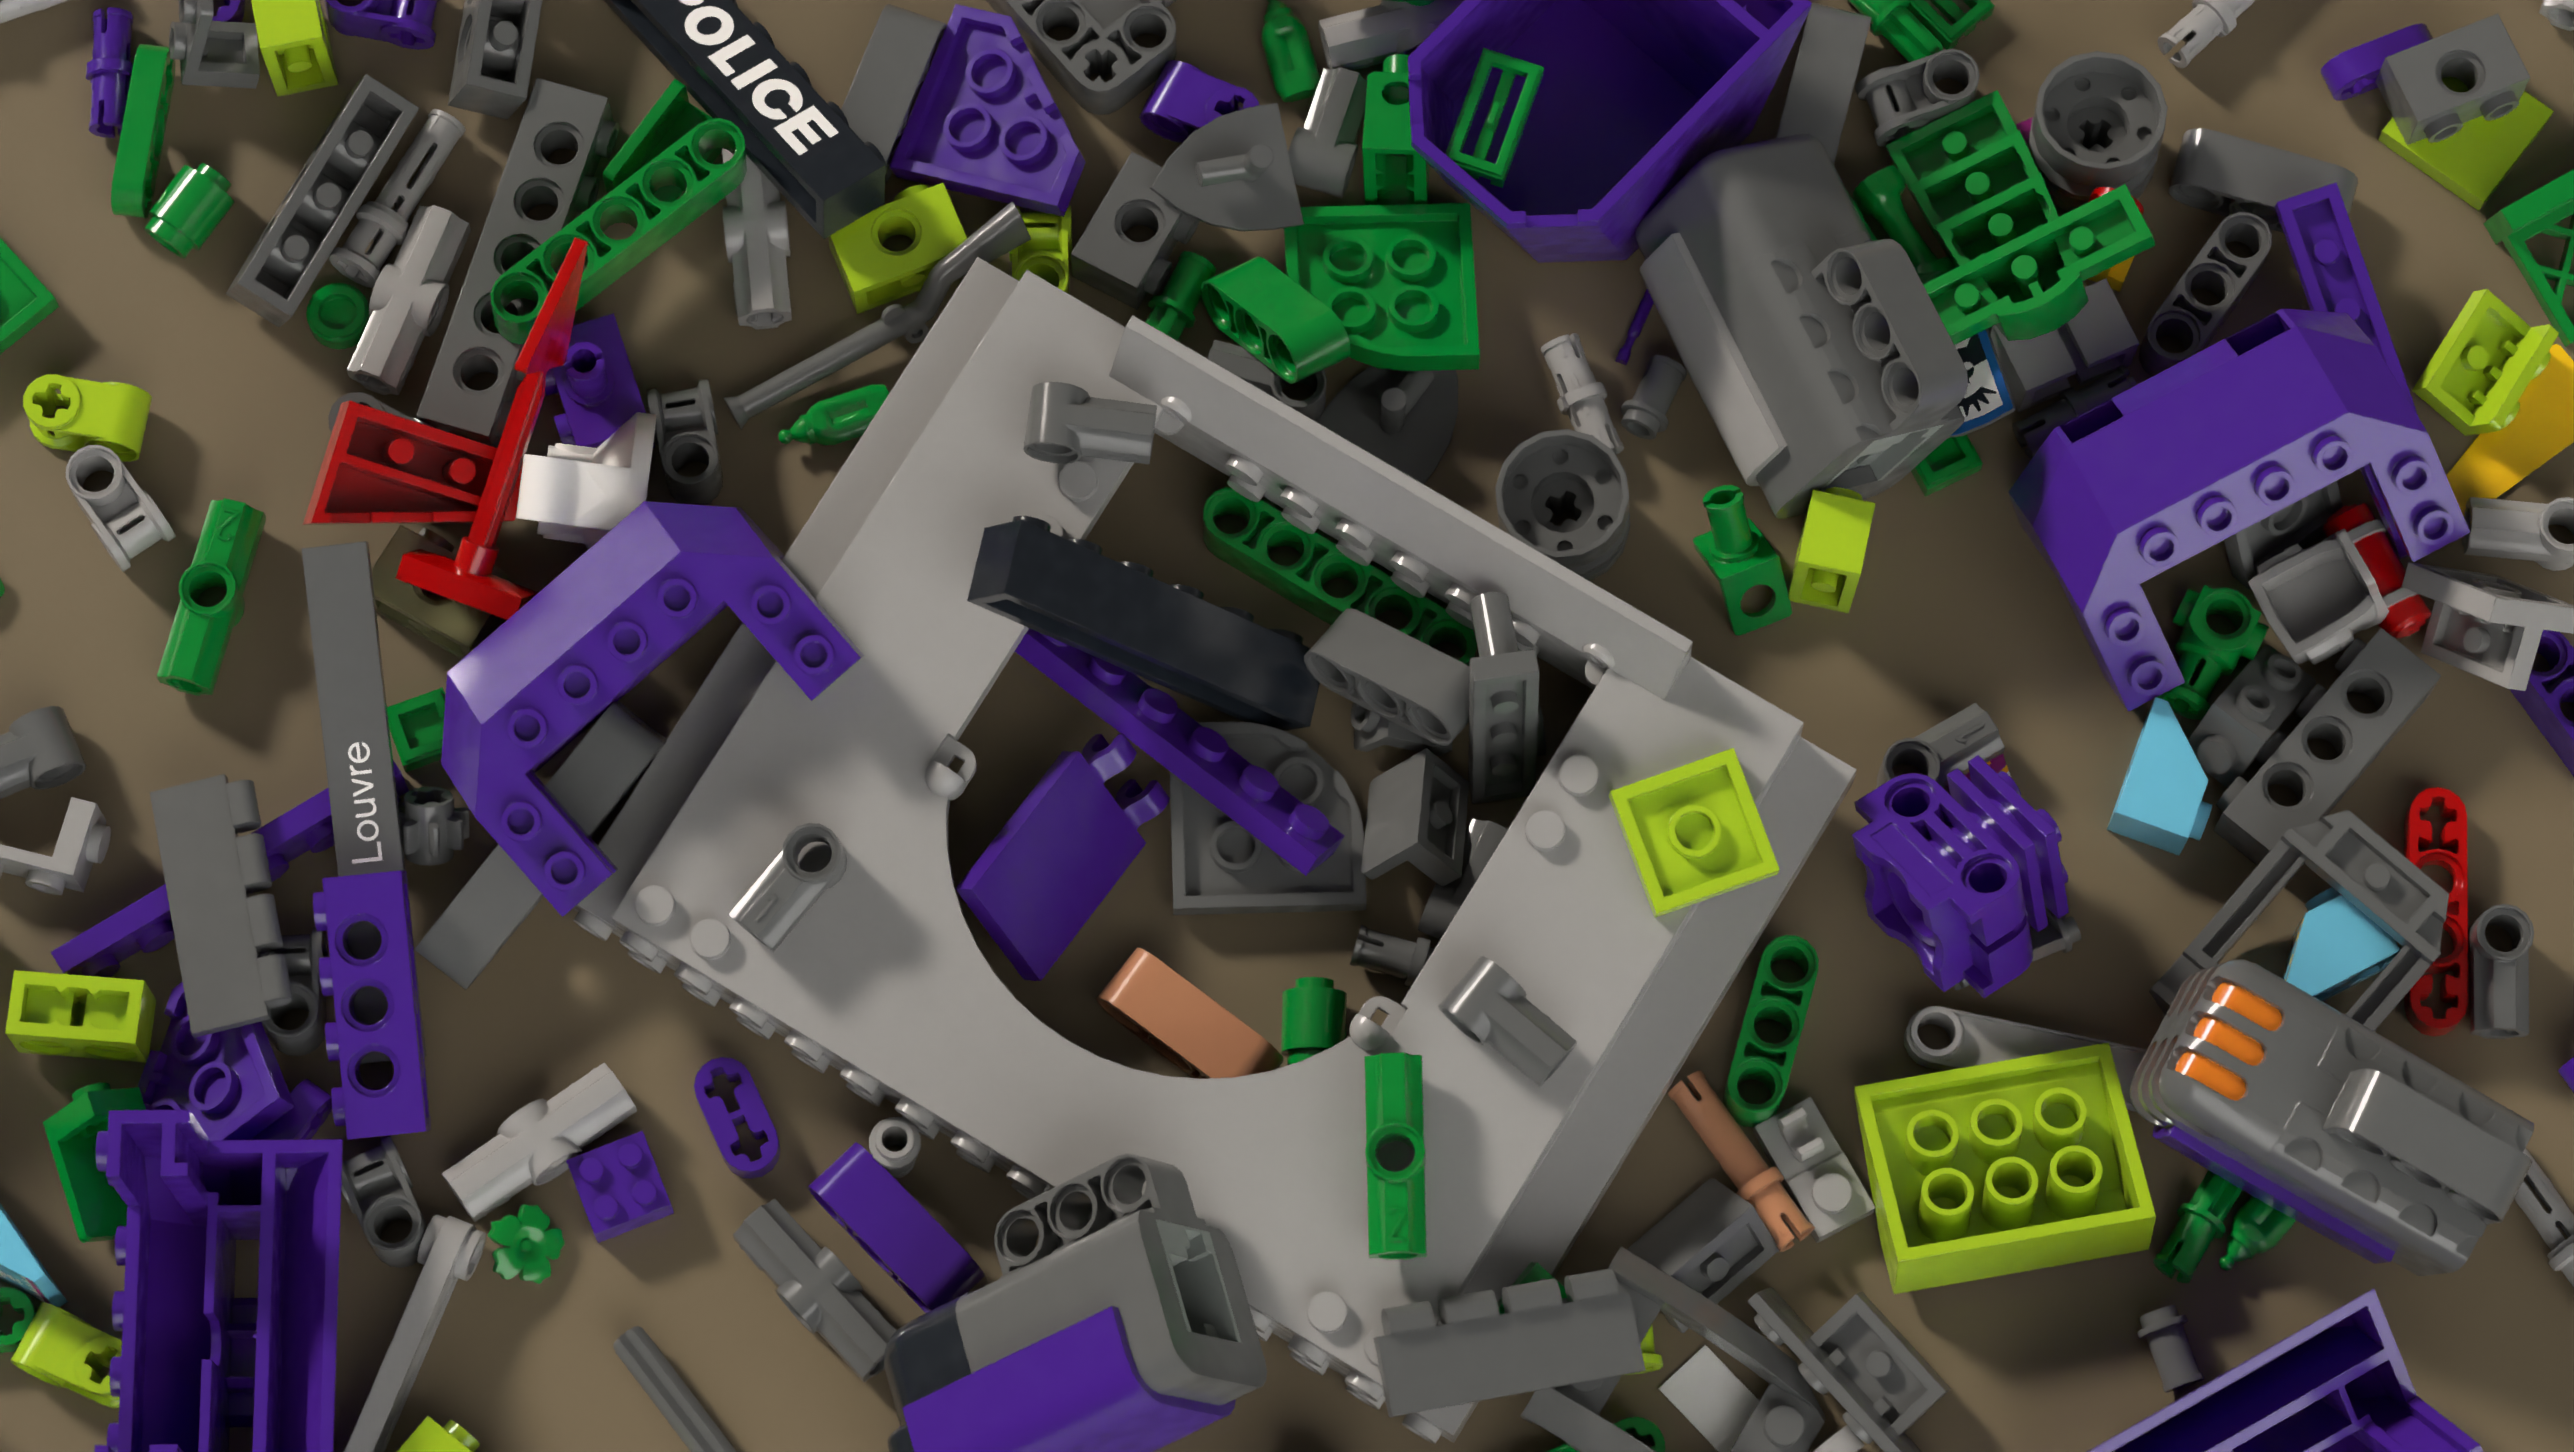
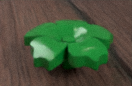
M522 1204L519 1208L518 1217L506 1215L502 1220L492 1221L491 1230L487 1234L493 1242L506 1246L498 1248L492 1253L495 1261L492 1269L493 1272L498 1273L502 1279L506 1280L515 1277L519 1273L520 1280L540 1284L551 1275V1266L548 1259H558L560 1250L565 1244L562 1230L560 1228H548L550 1224L549 1216L544 1214L540 1207L535 1204L530 1206Z

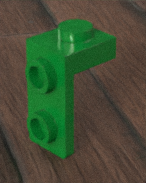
M101 1082L76 1090L72 1094L73 1101L43 1122L79 1240L83 1243L115 1240L117 1227L127 1226L126 1203L115 1188L109 1186L106 1171H98L97 1134L99 1131H108L109 1110H146L139 1087L111 1089L109 1083Z

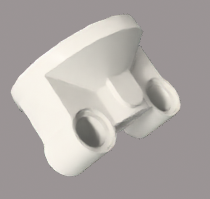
M637 412L597 448L555 443V446H548L547 457L524 454L516 518L538 521L537 534L543 535V538L584 543L587 549H590L641 503L646 501L656 414Z

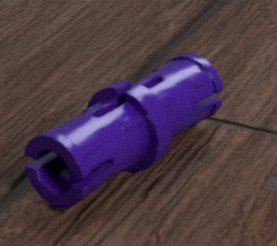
M108 7L107 19H105V11L103 9H97L93 12L92 60L86 65V79L92 83L89 131L96 136L115 138V127H118L117 134L121 135L133 69L131 62L133 14L125 9Z

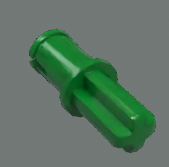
M1848 0L1862 15L1872 17L1870 32L1875 37L1882 34L1908 62L1936 54L1943 50L1942 43L1908 10L1909 0Z
M1183 251L1160 296L1155 295L1151 297L1149 307L1152 311L1145 323L1178 341L1183 330L1193 327L1196 321L1193 312L1202 297V282L1215 275V266L1209 260L1196 253Z
M2208 1170L2190 1202L2182 1203L2178 1207L2177 1214L2180 1219L2160 1253L2153 1259L2155 1267L2171 1279L2175 1271L2178 1270L2177 1281L2189 1283L2213 1239L2223 1237L2226 1231L2223 1222L2242 1189Z

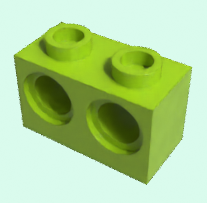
M14 970L5 1034L19 1053L146 1062L150 1052L156 999L144 980Z

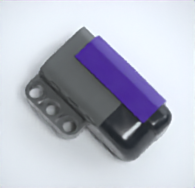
M1133 1154L1117 1156L1005 1213L998 1222L994 1235L995 1249L1003 1276L997 1281L976 1291L968 1292L900 1327L890 1338L883 1355L884 1368L900 1427L888 1438L889 1452H1155L1230 1415L1235 1408L1236 1399L1262 1387L1267 1378L1265 1358L1230 1243L1220 1229L1206 1226L1204 1219L1197 1218L1186 1179L1177 1167ZM1146 1181L1145 1192L1142 1195L1143 1184ZM1093 1209V1211H1092V1216H1091V1219H1090V1221H1089L1088 1218H1089L1090 1210ZM1039 1235L1038 1245L1036 1246L1037 1237Z

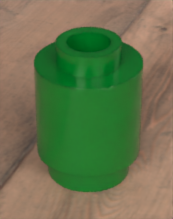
M201 163L196 170L190 166L183 165L149 210L148 214L152 218L144 230L167 250L185 259L192 248L200 250L235 203L227 194L232 184L223 175L205 163Z
M1303 977L1295 980V988L1282 992L1281 1054L1287 1057V1066L1310 1058L1346 1039L1347 993L1334 989V980L1324 977Z

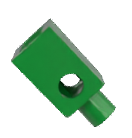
M1407 54L1388 56L1383 62V72L1374 71L1368 74L1362 145L1365 205L1428 204L1430 165L1411 146L1408 84L1409 55ZM1391 154H1404L1406 156L1396 157Z

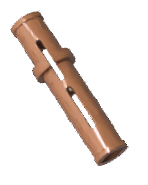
M1700 1070L1687 1076V1079L1690 1081L1688 1087L1698 1101L1693 1097L1682 1080L1668 1092L1669 1098L1677 1104L1738 1189L1736 1194L1754 1206L1776 1242V1247L1779 1251L1784 1252L1795 1246L1793 1242L1795 1237L1783 1221L1788 1224L1800 1242L1815 1227L1811 1222H1808L1781 1185L1784 1176L1776 1166L1768 1167L1705 1079L1704 1073Z

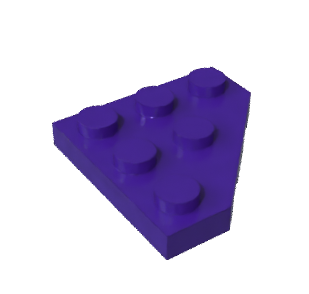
M955 4L890 163V168L898 178L931 186L944 183L945 188L948 190L1007 204L1013 202L1016 206L1064 217L1086 162L1018 27L1011 16Z
M183 981L172 989L164 1014L171 1018L160 1051L150 1050L137 1086L140 1089L146 1110H191L209 1140H251L295 1107L262 1022L194 1037L191 1033Z

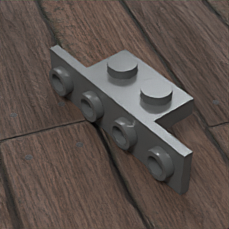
M1772 1287L1756 1292L1747 1301L1758 1313L1754 1317V1321L1762 1333L1778 1346L1786 1343L1802 1361L1798 1369L1804 1379L1819 1393L1826 1395L1830 1392L1846 1409L1843 1419L1858 1438L1867 1444L1875 1441L1884 1452H1922L1905 1432L1951 1388L1862 1291L1855 1294L1815 1333Z

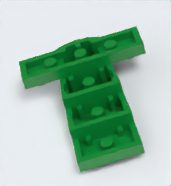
M1998 90L1886 145L1895 167L1904 176L1905 185L1946 256L1949 257L1955 266V269L1923 284L1954 345L1996 325L2008 341L2028 340L2053 332L2075 318L2089 302L2083 281L2155 246L2153 235L2126 184L2059 217L2043 177L2039 173L2020 130L2018 131Z

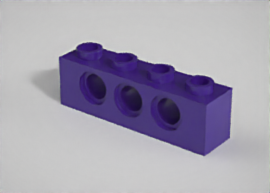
M400 870L322 878L324 892L313 893V911L317 932L327 931L330 957L319 958V974L323 997L334 996L336 1022L325 1024V1036L329 1062L340 1061L342 1087L332 1088L331 1091L335 1126H346L347 1139L431 1130L407 871ZM361 921L373 923L379 929L382 937L379 951L373 957L365 960L352 954L347 943L350 929ZM367 986H374L380 989L388 1001L386 1015L376 1024H367L361 1021L355 1014L353 1007L356 994ZM372 1051L386 1054L394 1066V1076L391 1082L383 1089L369 1087L360 1076L361 1061Z

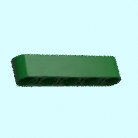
M721 118L708 119L698 124L503 273L493 284L490 293L495 326L500 335L509 342L525 344L557 276V273L554 271L563 263L575 237L588 242L584 263L586 269L582 274L576 306L577 311L735 190L744 180L747 171L745 139L739 127L731 121ZM713 148H723L734 155L723 164L708 163L702 158L707 151ZM668 185L677 186L685 191L681 198L673 202L660 201L653 196L657 189ZM615 223L630 224L636 229L630 237L622 240H615L604 234L605 230ZM519 298L530 299L537 304L531 313L524 316H515L505 310L511 301Z
M1231 487L1215 491L1207 499L1203 508V540L1207 549L1220 560L1329 625H1332L1346 609L1361 611L1375 619L1381 613L1388 610L1402 612L1408 617L1410 623L1399 631L1431 647L1442 642H1450L1457 645L1464 654L1459 661L1470 667V658L1476 657L1477 642L1473 629L1462 625L1448 615L1443 607L1426 597L1418 598L1404 591L1391 580V576L1370 564L1364 566L1351 560L1336 548L1335 543L1316 532L1309 534L1298 529L1281 515V511L1263 500H1260V502L1249 500ZM1235 514L1242 517L1248 526L1236 534H1227L1220 531L1215 526V522L1222 516ZM1280 546H1288L1296 549L1302 558L1293 565L1281 566L1275 564L1268 555L1273 549ZM1342 578L1352 583L1356 590L1345 598H1334L1329 596L1322 586L1331 579Z

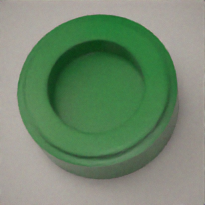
M333 283L320 288L311 297L307 305L306 317L310 330L319 343L331 349H347L359 343L370 318L369 305L362 292L354 286L344 283Z

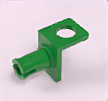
M1723 485L1708 491L1702 501L1704 508L1707 510L1712 531L1696 536L1693 539V543L1697 553L1720 583L1732 631L1735 635L1741 636L1789 617L1792 614V607L1780 558L1754 522L1747 518L1743 502V492H1741L1739 487L1733 485ZM1761 584L1772 588L1771 601L1764 609L1754 613L1744 612L1741 609V599L1748 589Z

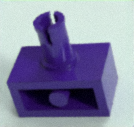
M614 313L574 325L565 364L549 369L547 372L546 396L559 393L565 411L563 414L554 416L562 444L597 448L637 412L646 413Z

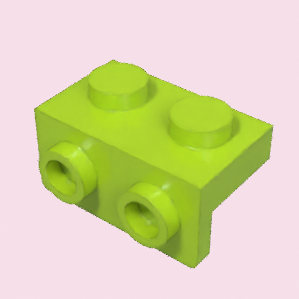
M2488 289L2473 291L2412 391L2464 436L2499 431L2505 428L2517 415L2520 408L2518 400L2529 382L2536 378L2548 365L2551 358L2549 350L2558 337L2559 332L2550 324L2531 327Z

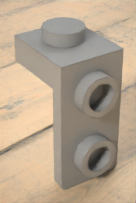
M71 797L52 857L0 844V879L4 872L26 878L25 884L47 894L62 895L64 888L84 893L93 862L102 863L111 837V828L106 826L107 820L97 803Z

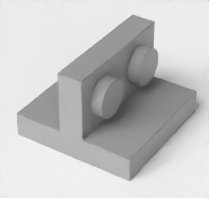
M2408 563L2402 587L2435 600L2421 653L2507 689L2526 691L2543 630L2574 634V605L2499 575Z

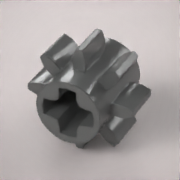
M439 787L415 788L405 794L404 802H398L402 844H404V854L408 861L419 865H439L450 861L454 857V850L464 849L463 839L470 838L469 808H454V798L450 791Z

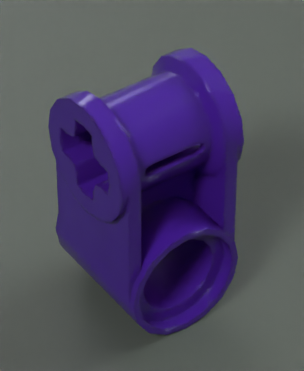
M324 0L330 24L339 33L347 36L390 42L408 49L423 50L434 46L436 33L431 28L437 1L440 0H364L356 6H345L338 3V0Z
M1170 60L1165 63L1139 118L1141 123L1155 134L1174 142L1183 143L1193 132L1219 116L1260 105L1254 94L1247 89L1210 76L1188 63Z

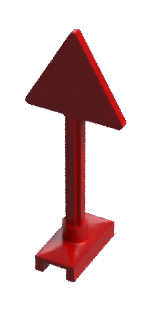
M574 238L515 363L514 370L526 375L517 388L469 536L462 537L455 561L423 549H418L403 554L395 579L506 620L538 594L536 591L492 575L499 548L495 544L545 396L547 372L549 369L563 366L567 359L588 247L587 241Z

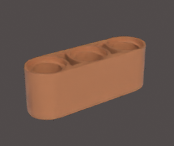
M1137 947L1096 998L1099 1005L1111 1017L1192 1078H1232L1278 1069L1284 1061L1279 1051L1265 1038L1144 949Z

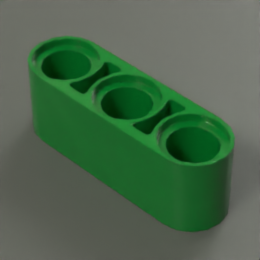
M1260 256L1255 257L1202 282V300L1213 323L1223 333L1285 381L1291 384L1296 383L1349 357L1351 352L1350 341L1345 327L1337 314L1266 259Z
M1784 935L1771 941L1761 956L1723 1092V1104L1735 1121L1744 1127L1754 1128L1775 1116L1786 1091L1819 968V958L1816 950L1807 940L1799 936ZM1781 959L1791 960L1802 968L1804 978L1795 983H1784L1773 975L1770 965ZM1765 1019L1775 1020L1786 1029L1788 1038L1777 1044L1766 1043L1756 1035L1754 1025ZM1749 1079L1758 1080L1768 1087L1771 1099L1760 1105L1750 1104L1739 1095L1737 1086L1742 1081Z

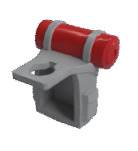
M2367 503L2346 505L2340 508L2327 519V523L2323 526L2322 530L2326 538L2322 542L2303 549L2299 544L2284 549L2282 553L2257 566L2258 575L2248 581L2268 624L2298 665L2308 660L2315 665L2332 657L2339 651H2344L2354 642V634L2378 625L2379 628H2382L2396 639L2410 636L2418 632L2432 614L2421 594L2402 587L2406 569L2385 535V526L2381 520L2375 518Z

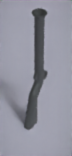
M1010 202L941 261L936 263L913 302L905 306L899 304L890 305L882 312L881 319L737 397H723L739 428L742 430L747 421L753 416L903 335L910 343L923 342L930 331L926 322L931 320L937 313L952 283L967 274L977 257L989 263L1031 240L1015 204Z

